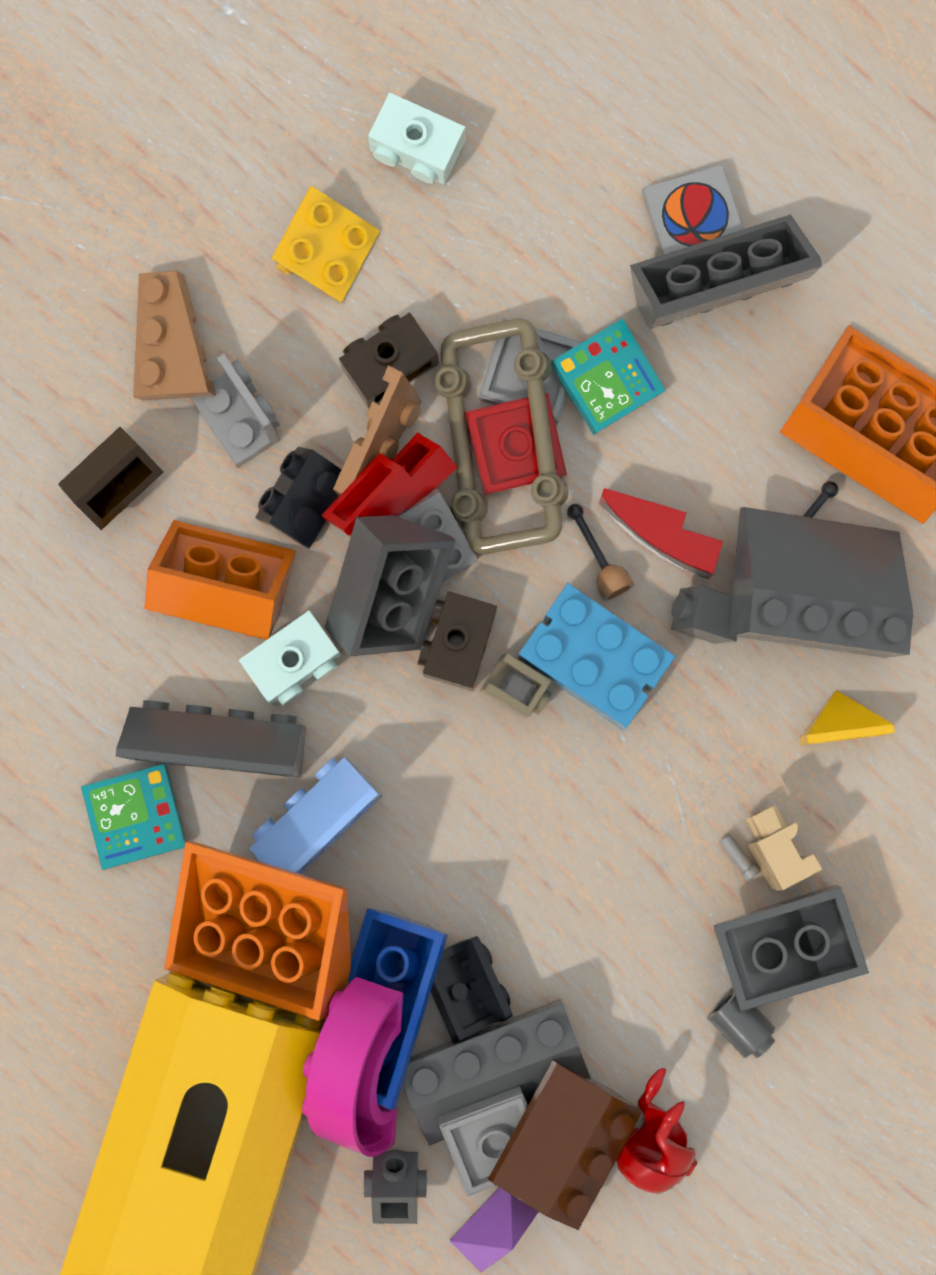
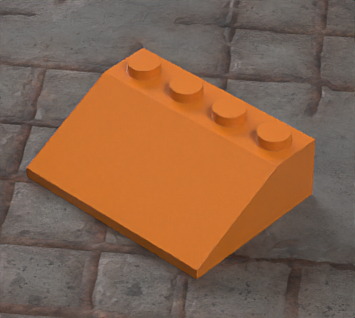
M848 325L783 425L780 433L924 524L936 510V380Z
M187 841L184 848L164 969L320 1021L328 1017L329 1005L334 994L337 991H344L348 985L351 953L347 888L194 841Z

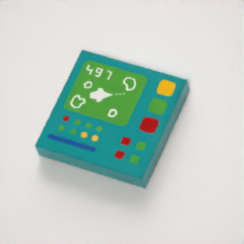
M623 318L551 361L553 370L593 435L666 391Z
M160 764L81 786L102 870L185 848L187 841L166 764Z

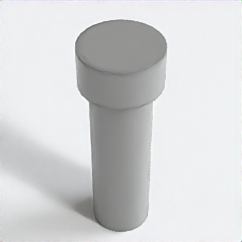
M730 834L719 841L743 872L741 875L746 881L760 872L758 867L750 862Z

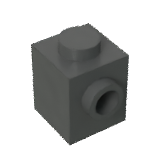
M705 586L681 588L672 606L674 618L671 630L714 644L736 642L737 637L728 636L732 595Z

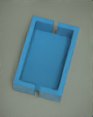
M567 583L545 615L544 621L549 626L540 622L518 654L517 659L552 680V683L621 730H625L649 696L642 689L644 688L648 692L654 689L675 658V655Z

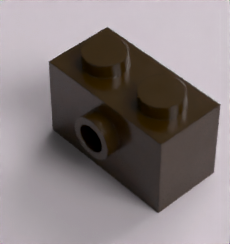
M410 312L402 318L399 315L390 317L378 327L379 332L366 341L364 338L353 341L343 350L344 355L339 358L342 370L368 408L372 401L381 402L389 383L382 380L388 365L403 372L409 383H411L439 364L437 351Z
M119 427L62 479L58 485L71 501L102 530L164 471Z
M450 591L447 592L445 601L437 599L430 620V624L437 626L432 642L424 640L418 659V665L425 666L423 676L473 691L497 612V605Z

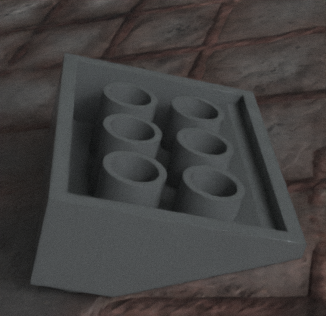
M748 507L740 508L728 636L881 658L910 655L913 608L900 532Z

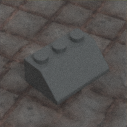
M393 515L356 517L325 629L350 657L421 650L456 540L445 533Z

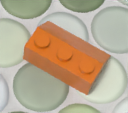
M173 520L147 570L144 609L267 640L270 638L280 615L296 550Z

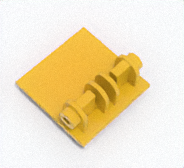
M310 185L271 259L278 263L276 268L286 275L294 273L342 303L380 230Z

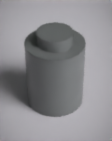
M734 990L725 996L707 1016V1019L743 1058L751 1054L758 1058L775 1042V1039L771 1036L775 1030L772 1023L756 1007L740 1011Z

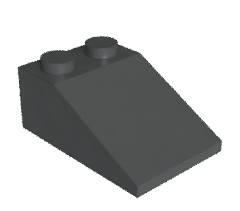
M838 885L797 896L713 925L740 1011L869 973L842 888Z

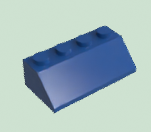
M367 908L352 956L348 984L355 977L403 993L401 1032L392 1042L384 1058L377 1085V1104L394 1110L448 934L427 924L391 912Z

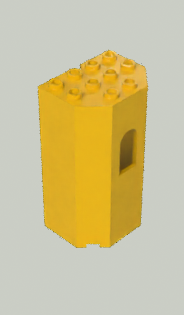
M169 972V974L154 980L60 1275H256L305 1117L302 1112V1106L306 1097L308 1078L303 1074L304 1064L308 1055L315 1049L325 1023V1018L318 1021L255 999L250 1001L241 998L240 994L216 986L210 987L201 984L198 980L178 973ZM199 1083H211L218 1086L224 1092L228 1102L227 1114L206 1180L162 1166L184 1096L192 1086Z

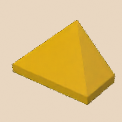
M835 690L800 736V742L802 746L882 736L895 733L894 724Z

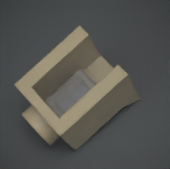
M506 653L501 655L480 691L521 716L530 717L532 712L539 714L548 702L551 692L546 689L552 680Z

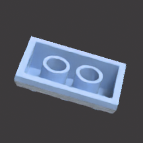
M344 757L339 763L332 758L315 774L319 782L310 791L306 792L301 788L283 805L288 810L286 814L276 823L272 818L268 819L254 832L252 837L256 842L249 849L259 862L302 874L382 795L347 758Z

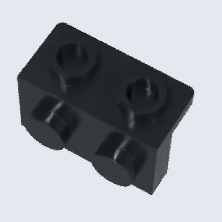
M297 447L295 451L290 452L284 458L280 466L281 475L275 485L268 488L260 498L258 503L260 510L255 518L264 524L272 526L301 546L310 549L326 522L322 514L339 497L333 488L342 469L314 450Z
M478 936L459 941L443 949L431 989L433 999L453 1043L459 1042L494 1023L506 1021L513 1017L509 1007V994L505 987L498 982L492 968L493 961L490 951L481 943Z

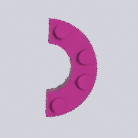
M355 977L344 991H337L332 997L329 1005V1015L320 1032L315 1049L308 1055L303 1068V1074L308 1079L302 1112L307 1116L313 1133L319 1138L368 1157L383 1154L396 1142L397 1106L394 1110L377 1104V1085L384 1058L392 1042L401 1032L402 992Z

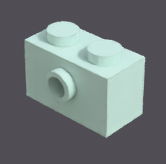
M389 92L368 135L370 152L381 163L392 167L397 163L410 169L414 177L425 183L432 184L436 181L445 185L466 142L465 126Z
M308 610L240 658L239 662L268 703L274 705L279 701L284 706L303 692L300 685L314 676L319 681L337 669L338 665L335 661L342 655L310 610Z

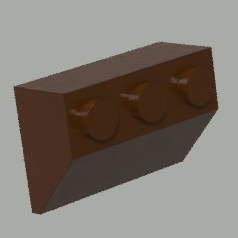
M552 1061L488 1180L543 1215L579 1230L643 1111L614 1090Z

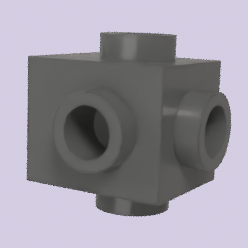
M390 1150L373 1157V1170H364V1198H371L373 1224H417L418 1198H426L427 1170H418V1152Z

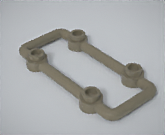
M514 318L455 331L449 334L442 342V368L437 372L434 382L436 391L441 396L447 398L454 459L458 467L456 474L459 491L453 496L451 501L452 514L456 519L463 522L464 534L469 542V547L478 554L496 553L554 541L562 530L561 506L568 498L569 489L566 481L556 475L543 382L551 372V361L544 352L539 350L535 327L526 319ZM520 335L522 351L515 358L514 369L516 374L527 383L539 476L531 486V494L533 500L544 508L546 525L544 527L483 538L480 521L487 514L488 502L485 496L475 489L463 399L469 393L472 383L468 372L459 367L457 349Z

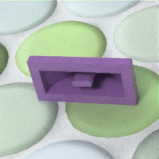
M498 1187L451 1237L450 1242L480 1272H483L513 1250L539 1212Z

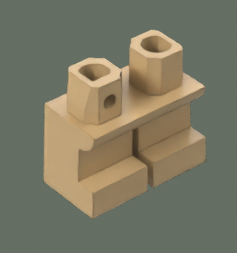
M776 805L745 819L755 838V841L748 844V847L771 891L785 890L823 870L814 854L799 855L792 842V839L798 832L797 822L786 825Z

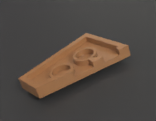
M176 270L139 274L133 397L142 401L216 396L213 382L208 380L204 362L207 359L204 348L199 345L194 327L196 318L185 276Z
M389 365L382 380L389 383L381 402L372 401L366 414L369 417L367 423L368 432L365 438L360 437L353 443L333 488L339 496L379 453L392 460L398 451L399 439L406 427H411L419 416L421 399L403 372Z

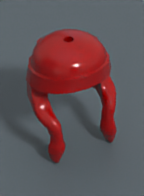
M666 1068L657 1070L647 1081L645 1091L638 1100V1107L643 1111L644 1123L641 1128L633 1129L616 1160L619 1171L630 1184L642 1191L656 1194L672 1189L685 1176H690L698 1164L695 1159V1149L687 1148V1134L678 1122L684 1110V1101L678 1102L667 1111L651 1102L662 1086Z

